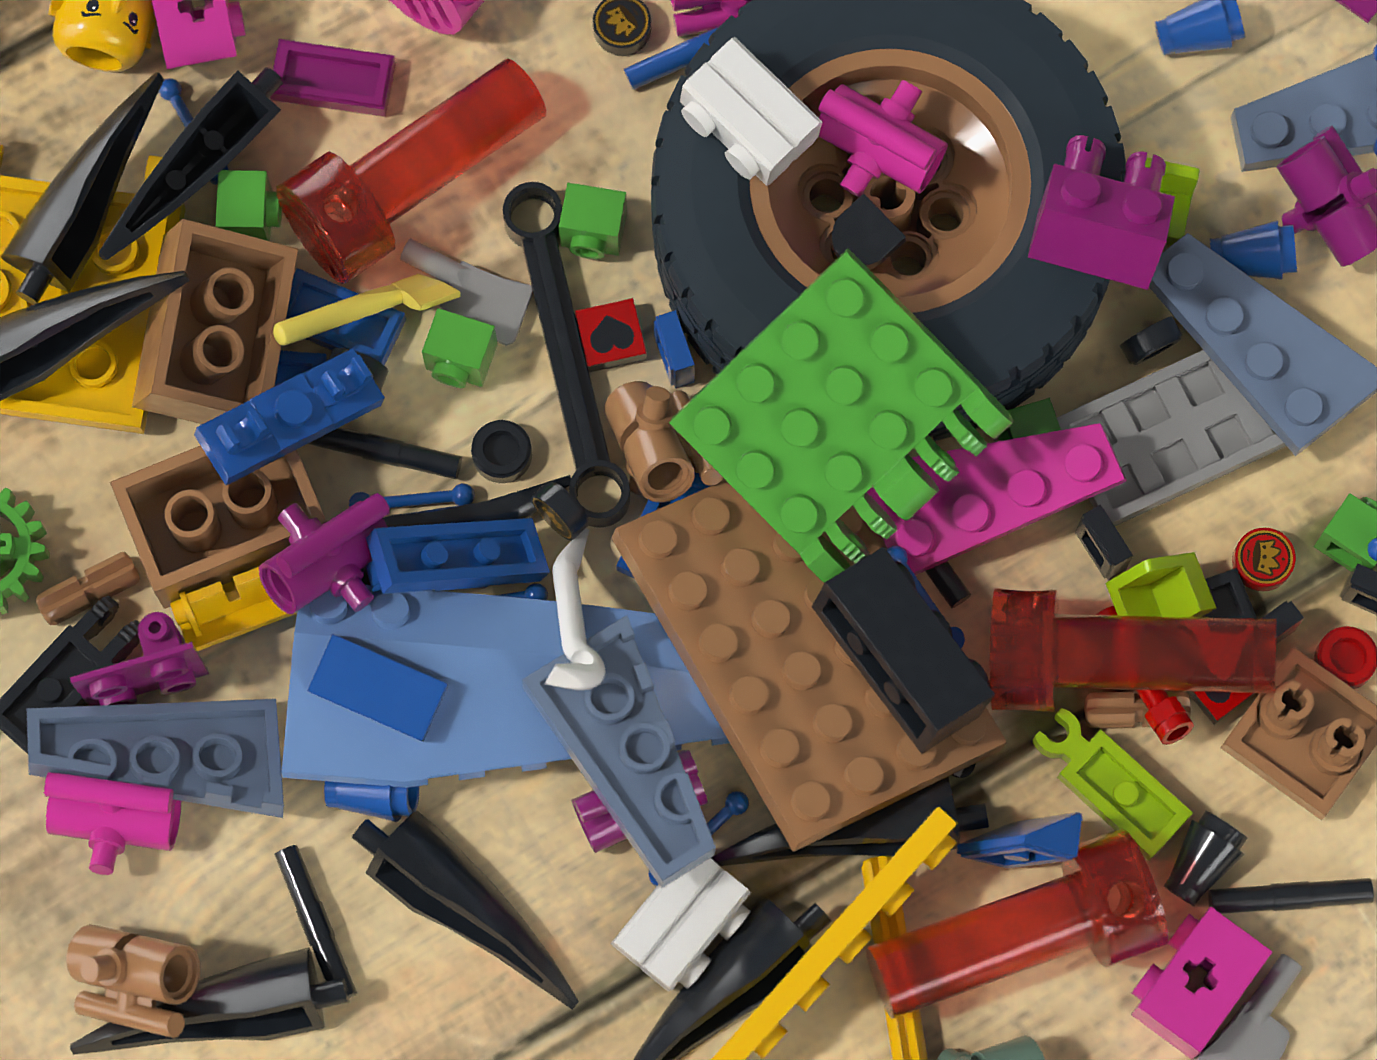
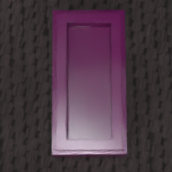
M279 39L273 70L281 77L283 84L270 97V100L386 117L396 65L395 56Z

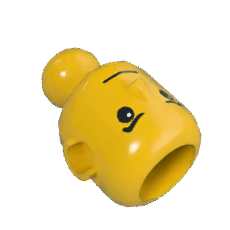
M51 0L48 12L49 15L56 17L53 27V40L63 56L85 67L108 72H120L135 66L141 60L144 49H151V36L157 24L152 0Z

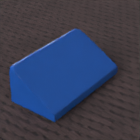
M1075 812L1016 821L958 844L957 854H961L963 858L1007 869L1073 860V858L1078 856L1082 814Z

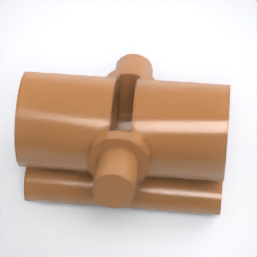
M633 381L616 388L608 396L605 403L606 417L627 461L626 469L630 474V491L637 495H643L652 502L674 500L691 487L695 475L690 460L693 461L704 484L712 486L723 480V477L669 423L672 417L690 401L688 394L684 391H675L670 394L663 387L653 386L647 382Z
M92 924L81 927L74 934L69 943L66 956L67 968L71 977L77 982L105 988V995L89 991L80 992L74 1003V1009L78 1015L172 1038L178 1037L182 1033L184 1028L183 1015L156 1008V1000L178 1005L186 1002L194 993L201 971L199 957L191 946Z

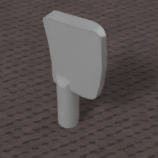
M413 239L408 240L401 253L400 260L448 283L460 291L461 297L440 304L442 310L495 326L498 343L503 345L513 344L533 294L532 287L529 284L496 276L464 261L459 263Z
M1281 954L1251 999L1242 1004L1228 1025L1194 1060H1280L1290 1038V1033L1284 1026L1273 1019L1270 1014L1302 970L1301 965L1289 956Z

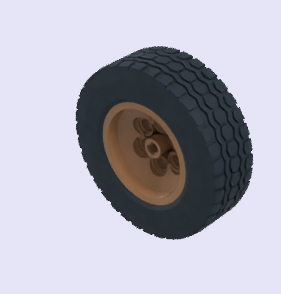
M751 0L739 9L737 18L731 15L709 37L710 45L708 46L703 43L685 68V75L687 76L681 75L667 103L668 111L665 110L662 116L655 142L656 149L653 153L651 176L652 232L655 258L658 263L657 269L665 296L670 300L669 306L671 310H676L683 333L689 335L687 340L706 365H713V373L717 375L835 261L832 256L835 253L832 245L833 226L838 217L859 198L840 186L851 167L847 162L850 154L819 136L806 151L791 162L785 171L770 185L766 186L756 175L750 180L740 175L725 156L728 148L712 132L707 137H703L687 123L681 113V110L685 107L680 102L682 86L731 38L735 37L818 118L821 114L818 108L825 94L830 89L835 91L841 84L846 85L879 105L884 98L891 99L901 80L914 85L922 91L921 96L911 111L915 115L912 123L948 143V148L937 169V173L921 193L915 192L884 173H881L878 180L871 178L863 194L906 236V242L881 265L870 269V271L1006 410L1016 408L1035 394L1034 389L1044 387L1063 368V362L1071 358L1086 336V331L1091 327L1110 282L1106 278L1028 258L1037 213L1054 164L1064 166L1068 142L1075 136L1084 135L1088 136L1085 147L1087 152H1090L1094 138L1103 142L1106 147V157L1102 163L1100 176L1124 182L1126 174L1123 143H1118L1121 140V133L1112 106L1105 107L1108 102L1107 94L1094 70L1089 73L1087 72L1088 61L1070 39L1066 42L1063 41L1062 30L1043 13L1040 12L1035 15L1031 12L1032 5L1024 0ZM828 195L836 198L840 202L841 207L834 212L824 213L814 208L811 202L819 196ZM885 204L892 208V210L882 209L880 205ZM937 214H948L957 220L959 226L951 231H941L936 229L929 219ZM902 257L913 258L919 262L922 270L915 275H903L894 269L892 262ZM960 404L956 409L975 429L979 426L968 416ZM943 421L928 434L930 437H933L934 441L953 437Z

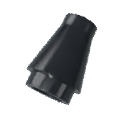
M1205 811L1198 822L1191 821L1170 877L1163 887L1195 907L1200 898L1244 856L1240 849L1248 838L1219 817Z

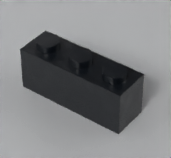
M884 547L824 583L811 606L921 754L979 718L995 695L990 688V681L985 670L977 661L968 659L953 639L952 630L947 620L938 611L930 609L916 590L915 581L909 570L902 563L894 561Z

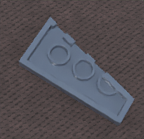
M1373 53L1235 108L1231 115V122L1241 171L1277 167L1286 157L1313 141L1315 135L1332 125L1352 156L1374 153L1373 146L1377 139V61Z
M1189 233L1161 254L1149 288L1295 456L1377 392V367Z
M626 615L587 639V644L599 654L605 665L606 673L601 684L589 690H574L545 684L556 664L572 663L563 654L522 679V687L660 887L664 888L714 856L716 847L688 773L684 771L675 747V739L667 719L665 720L654 692V684L646 663H643L634 639L635 634Z
M276 699L27 708L29 775L46 778L48 772L170 788L173 789L174 800L283 818L284 801Z

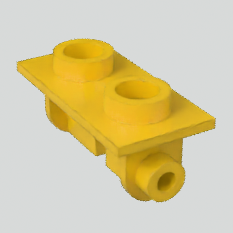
M259 567L233 576V581L224 585L219 581L188 594L185 591L180 592L181 599L170 603L185 643L192 642L197 651L295 615L297 612L287 614L271 600L261 583Z

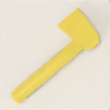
M416 274L393 282L391 285L376 288L278 322L273 327V335L277 343L286 346L374 315L401 303L412 309L422 311L459 298L461 295L459 290L445 282Z

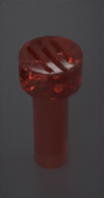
M506 58L352 164L348 165L340 156L328 151L276 186V196L292 230L317 264L334 280L341 284L348 283L395 250L396 240L390 225L392 222L546 117L544 100L534 82L523 68L515 61ZM327 214L339 216L344 222L333 220Z
M994 589L990 631V688L995 693L991 700L993 711L1028 710L1055 712L1058 688L1275 693L1276 619L1059 614L1057 589L1045 591Z
M1121 828L1080 843L1077 857L1073 858V860L1061 861L1063 877L867 947L866 955L869 968L888 1015L892 1019L898 1018L1089 947L1099 963L1105 968L1165 947L1168 944V927L1164 908L1149 866L1130 833ZM1116 884L1120 892V901L1118 907L1112 912L1108 903V895L1113 885Z

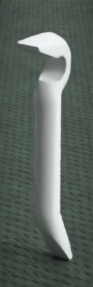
M585 528L561 551L552 568L562 648L564 654L572 663L556 664L545 684L574 690H589L602 683L606 673L601 657L587 644L577 576L588 538V528Z

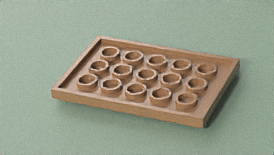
M726 480L615 528L611 539L793 852L1001 751L1007 743L988 709L985 708L979 718L921 754L811 606L824 583L807 567L794 548ZM853 505L839 517L853 533L863 540L867 550L870 552L869 554L882 547L887 550L883 537L876 534L868 526ZM826 532L822 533V535L834 546V548L847 560L850 566L855 564L833 544V542L831 541Z

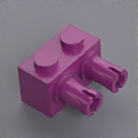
M1075 136L1067 144L1064 166L1057 164L1053 166L1037 213L1028 258L1148 290L1167 241L1175 196L1160 192L1166 164L1160 156L1153 154L1150 168H1147L1145 163L1148 152H1135L1126 161L1124 182L1100 176L1102 163L1106 157L1104 143L1094 138L1091 150L1087 152L1085 147L1088 136Z

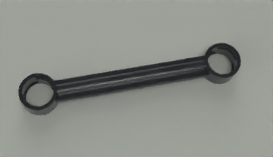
M526 182L513 188L505 198L503 204L505 229L509 238L523 248L576 470L570 480L569 493L579 503L577 499L578 489L585 480L593 476H607L613 479L621 489V497L615 507L606 512L597 513L589 511L581 505L588 516L589 526L597 528L608 527L619 522L628 511L630 505L629 481L624 471L610 461L557 241L560 235L559 223L562 213L560 198L551 187L543 183ZM533 199L546 202L554 212L553 220L546 229L539 232H525L517 228L511 221L514 209L522 202Z

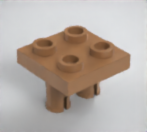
M1293 647L1220 748L1322 821L1377 745V705Z

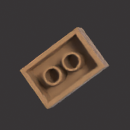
M182 219L165 233L162 239L156 274L186 271L190 281L150 306L132 407L204 424L273 388L281 351V345L274 338L273 327L276 323L286 320L298 249Z
M201 446L110 482L152 589L164 609L171 607V602L181 599L180 592L185 591L188 594L221 581L222 585L233 581V576L259 567L266 560L290 546L291 544L288 542L291 534L278 520L281 512L288 506L297 503L310 519L316 517L322 524L327 522L297 449L227 486Z

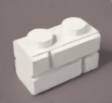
M735 37L731 38L682 86L680 102L685 106L681 110L684 119L703 137H707L712 132L728 148L725 152L728 162L746 179L750 180L756 175L766 186L770 185L819 136L822 121Z
M709 858L664 888H661L658 884L610 944L667 991L673 990L678 982L688 989L710 963L711 959L702 952L719 933L728 940L749 915L750 910L742 903L751 892Z

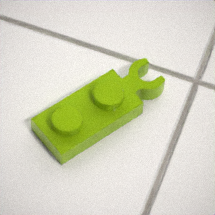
M1061 708L1056 713L1054 719L1065 728L1067 738L1062 742H1053L1044 733L1039 731L1033 739L1036 749L1046 757L1062 758L1068 765L1059 773L1057 778L1143 857L1150 861L1191 817L1193 812L1101 729L1088 742L1081 735V726L1076 716L1070 711Z

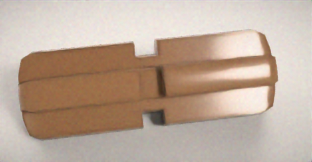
M120 552L84 570L86 576L77 579L76 575L39 593L36 596V602L46 622L49 625H57L92 607L90 601L96 598L101 600L107 595L112 597L136 585L140 580V576L131 557L126 552Z
M1166 691L1169 697L1176 696L1188 715L1191 716V703L1188 693L1185 691ZM1092 692L1085 699L1084 716L1086 724L1090 728L1133 727L1135 722H1141L1142 727H1151L1144 716L1148 711L1147 707L1140 697H1134L1133 692Z

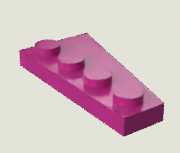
M1098 423L987 443L988 446L977 456L964 448L948 450L946 452L953 458L956 467L959 469V473L949 482L935 473L920 456L912 457L934 480L939 488V492L906 521L899 517L880 498L873 486L867 491L882 509L887 512L897 526L898 530L888 539L883 538L887 549L892 546H900L905 549L908 555L907 564L913 573L917 575L1127 482L1103 425Z

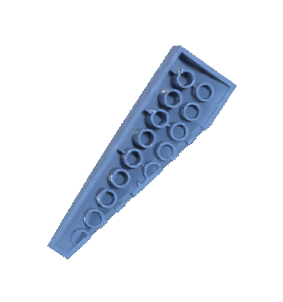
M366 585L374 595V598L365 608L358 612H355L342 596L334 597L330 591L297 611L282 761V778L379 786L390 785L392 787L408 788L428 785V779L452 775H458L459 780L485 777V771L521 766L522 772L546 769L547 762L572 759L522 687V679L564 654L556 601L435 590L383 594L382 589L372 591L371 585ZM581 604L586 640L624 616H628L635 634L636 645L643 663H646L654 684V692L665 720L667 719L675 739L676 750H681L682 744L707 740H711L712 746L730 743L655 613ZM332 634L448 684L424 742L307 691Z

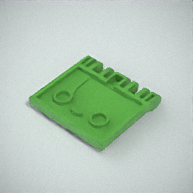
M848 248L674 415L669 423L794 548L807 567L825 583L851 566L822 535L823 532H826L833 544L854 563L870 555L863 540L853 533L839 518L852 505L868 526L883 538L888 539L898 530L895 522L887 512L867 493L872 486L880 498L899 517L906 521L939 492V488L934 480L908 454L913 448L916 449L924 462L947 482L959 473L953 458L946 451L942 450L928 435L936 426L943 421L959 444L976 456L988 446L981 434L956 409L960 404L968 416L993 439H996L1014 420L1004 406Z

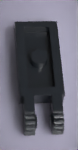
M107 595L94 604L93 608L74 627L69 624L0 698V730L27 754V708L84 706L86 701L71 684L70 677L118 664L124 661L140 643L138 636L140 622L138 620L131 621L128 625L124 626L101 652L89 642L90 639L97 636L112 621L116 612H118L119 604Z

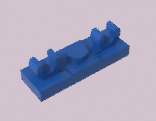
M352 348L198 426L194 436L227 486L380 407L385 397L373 380V374L362 357L357 355Z
M533 518L375 528L366 537L372 561L366 566L367 575L372 591L382 589L383 594L426 590L443 591L482 588L491 585L540 582L550 573Z

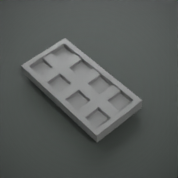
M1204 350L1057 417L1061 430L1098 423L1103 425L1127 482L1089 498V501L1093 508L1101 504L1114 526L1286 447L1284 442Z

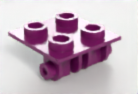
M152 612L143 617L138 626V636L144 656L70 677L71 684L89 706L128 705L137 702V695L160 689L161 694H174L188 690L197 684L195 678L209 675V671L193 643H185L171 617L162 612Z

